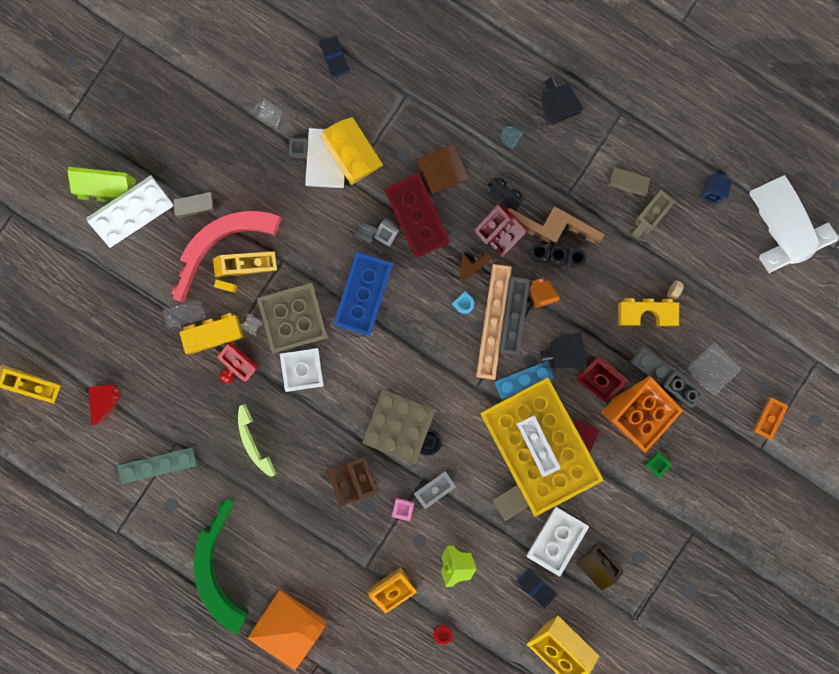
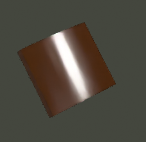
M454 144L416 160L431 195L469 179Z
M365 457L327 470L340 507L378 493Z

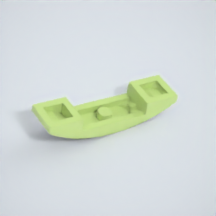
M246 404L239 406L238 425L242 442L253 462L265 474L272 477L277 473L270 457L262 459L246 425L253 422V419Z

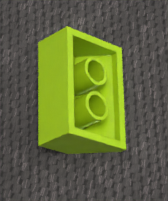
M68 167L67 170L71 193L81 200H89V197L96 198V201L108 202V199H116L134 187L136 183L135 178L123 172Z

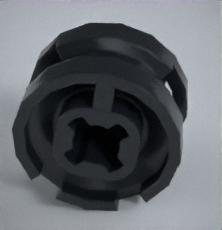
M428 429L420 451L421 454L431 456L440 450L442 439L436 430Z

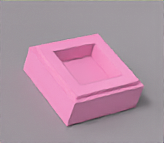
M396 497L392 517L410 521L415 502Z

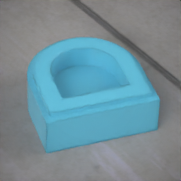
M466 291L451 303L462 314L470 313L474 308V300Z

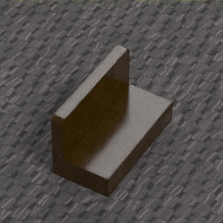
M599 543L593 545L587 555L576 562L600 590L615 584L624 572Z

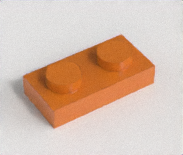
M769 397L753 432L772 440L786 413L788 405Z

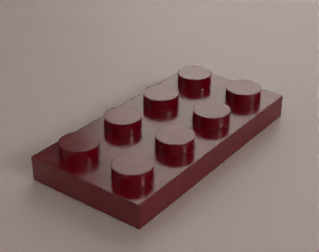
M419 173L384 188L415 259L450 243Z

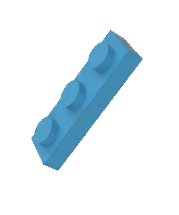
M547 361L494 381V384L502 400L546 378H549V380L555 378Z

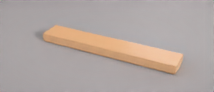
M492 264L476 377L492 380L496 378L511 266Z

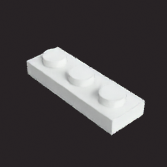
M535 416L518 423L517 426L542 476L544 477L561 469Z

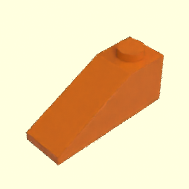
M538 279L532 281L533 285L529 286L535 309L560 300L549 280Z

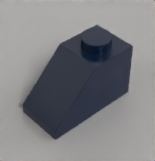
M722 173L711 174L700 197L714 204H719L728 198L731 181Z

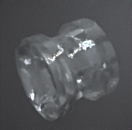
M247 313L245 316L246 320L239 326L256 336L258 333L257 329L264 323Z

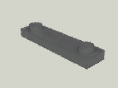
M510 278L500 353L519 356L530 284L529 279Z

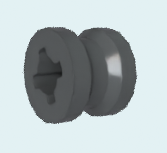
M360 222L358 225L359 230L355 232L354 237L371 244L373 241L372 236L376 233L377 229Z

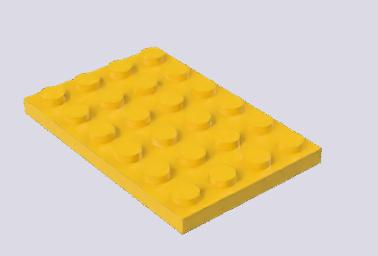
M549 378L480 413L535 517L604 481ZM532 416H535L561 468L544 477L517 426L518 423Z

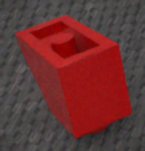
M117 385L89 387L91 425L101 424L118 404L120 390L117 388Z

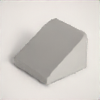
M385 218L377 229L374 238L390 247L401 227Z

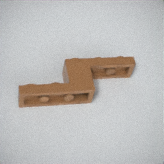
M555 206L543 226L511 208L508 209L530 230L527 234L532 236L534 234L538 235L545 244H555L565 226H568V230L575 234H583L585 239L593 244L601 242L605 235Z

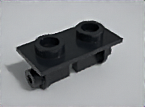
M494 176L490 180L493 185L489 183L485 188L488 190L487 193L499 200L501 195L505 196L501 203L516 211L520 206L519 203H522L525 199L522 197L523 194L515 188L511 189L508 187L504 179Z

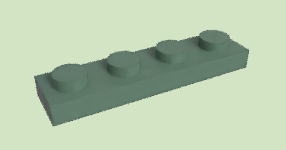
M191 447L121 464L117 467L121 484L195 467L198 464L194 448Z

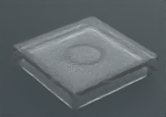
M715 342L686 368L712 396H715L741 371L740 367Z

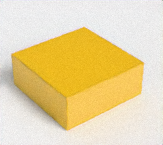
M216 280L214 284L215 288L236 293L237 285Z

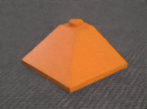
M648 376L613 398L601 413L646 453L683 410L652 377Z
M279 590L248 636V639L296 670L326 627L327 621Z

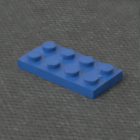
M356 252L333 325L367 336L371 335L393 263Z

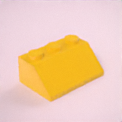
M353 117L339 121L322 131L321 139L351 185L383 166Z
M559 616L548 621L527 643L556 674H589L600 657Z

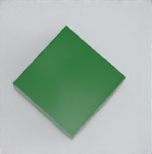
M659 451L644 464L657 478H660L672 466Z

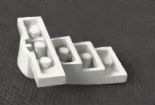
M785 175L750 191L751 198L760 209L759 214L769 227V233L779 244V246L759 256L768 273L790 263L806 261L817 250L838 241L839 237L829 222L816 229L813 228L799 197Z

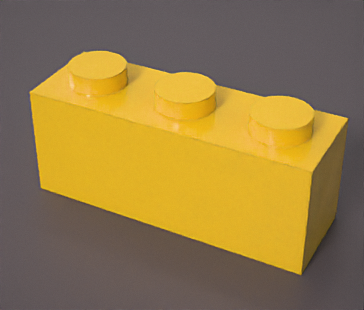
M232 313L220 316L221 320H205L201 326L196 327L195 324L185 326L184 331L179 332L185 354L196 353L244 338L238 316H232Z

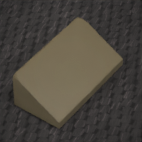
M614 167L608 186L645 197L648 192L650 178Z
M211 192L174 199L176 218L215 211Z
M518 485L493 500L505 521L529 506Z

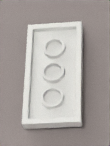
M149 176L86 219L111 248L174 205L154 178Z

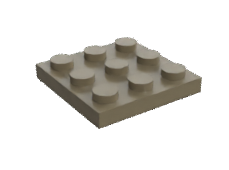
M313 283L257 298L272 354L328 338Z
M382 389L362 443L409 463L416 464L436 410Z

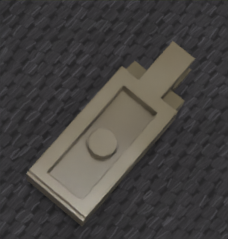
M662 189L659 190L636 218L634 224L637 227L631 235L637 239L643 232L648 234L652 231L676 201Z

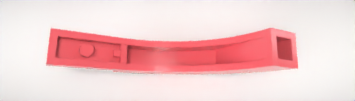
M244 211L223 216L205 226L189 242L180 258V261L187 264L180 271L179 277L181 279L179 284L174 286L172 292L174 295L173 299L184 303L200 261L215 243L229 235L244 231H258L275 236L282 218L267 212Z

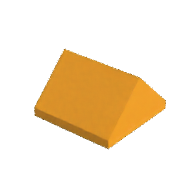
M401 567L370 587L368 591L369 597L385 614L417 593Z

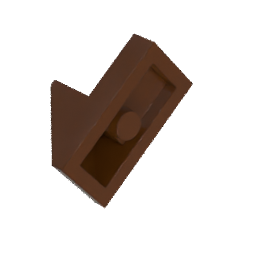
M462 253L459 282L462 284L492 260L490 255L486 253L483 256L481 253L473 259L474 264H471Z

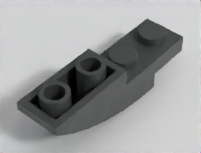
M640 347L630 361L644 375L652 377L660 387L692 409L704 394L644 347Z

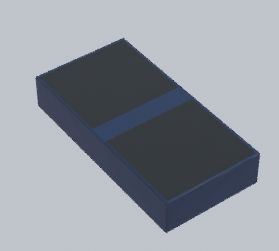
M337 35L319 41L332 78L350 72Z
M528 568L516 581L544 609L558 595L531 568Z

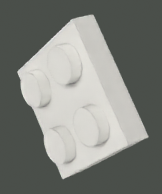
M318 348L280 354L285 392L324 386Z

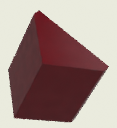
M594 356L587 364V368H584L576 378L605 403L629 381L599 356Z

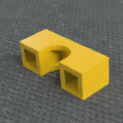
M624 298L623 302L618 303V326H639L641 315L645 311L654 314L656 326H679V303H673V299H662V302H654V299H643V302H635L634 298Z

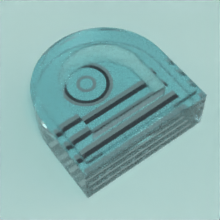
M506 127L501 133V141L513 150L524 133L515 127Z

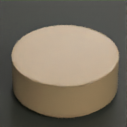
M675 280L668 290L667 297L676 300L683 290V283Z

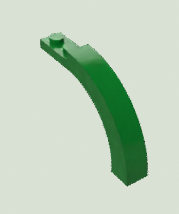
M228 497L225 501L222 500L217 508L220 512L217 518L213 517L208 527L211 530L204 528L200 533L194 554V577L198 593L206 609L223 627L237 635L248 613L236 607L224 595L218 585L213 568V553L216 540L236 501Z

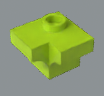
M452 545L447 546L441 556L444 564L441 573L446 587H453L460 581L471 580L477 569L471 553H462Z

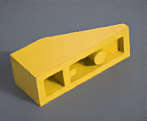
M275 251L220 255L213 258L215 277L238 276L277 270Z
M0 366V388L54 404L60 385L11 367Z

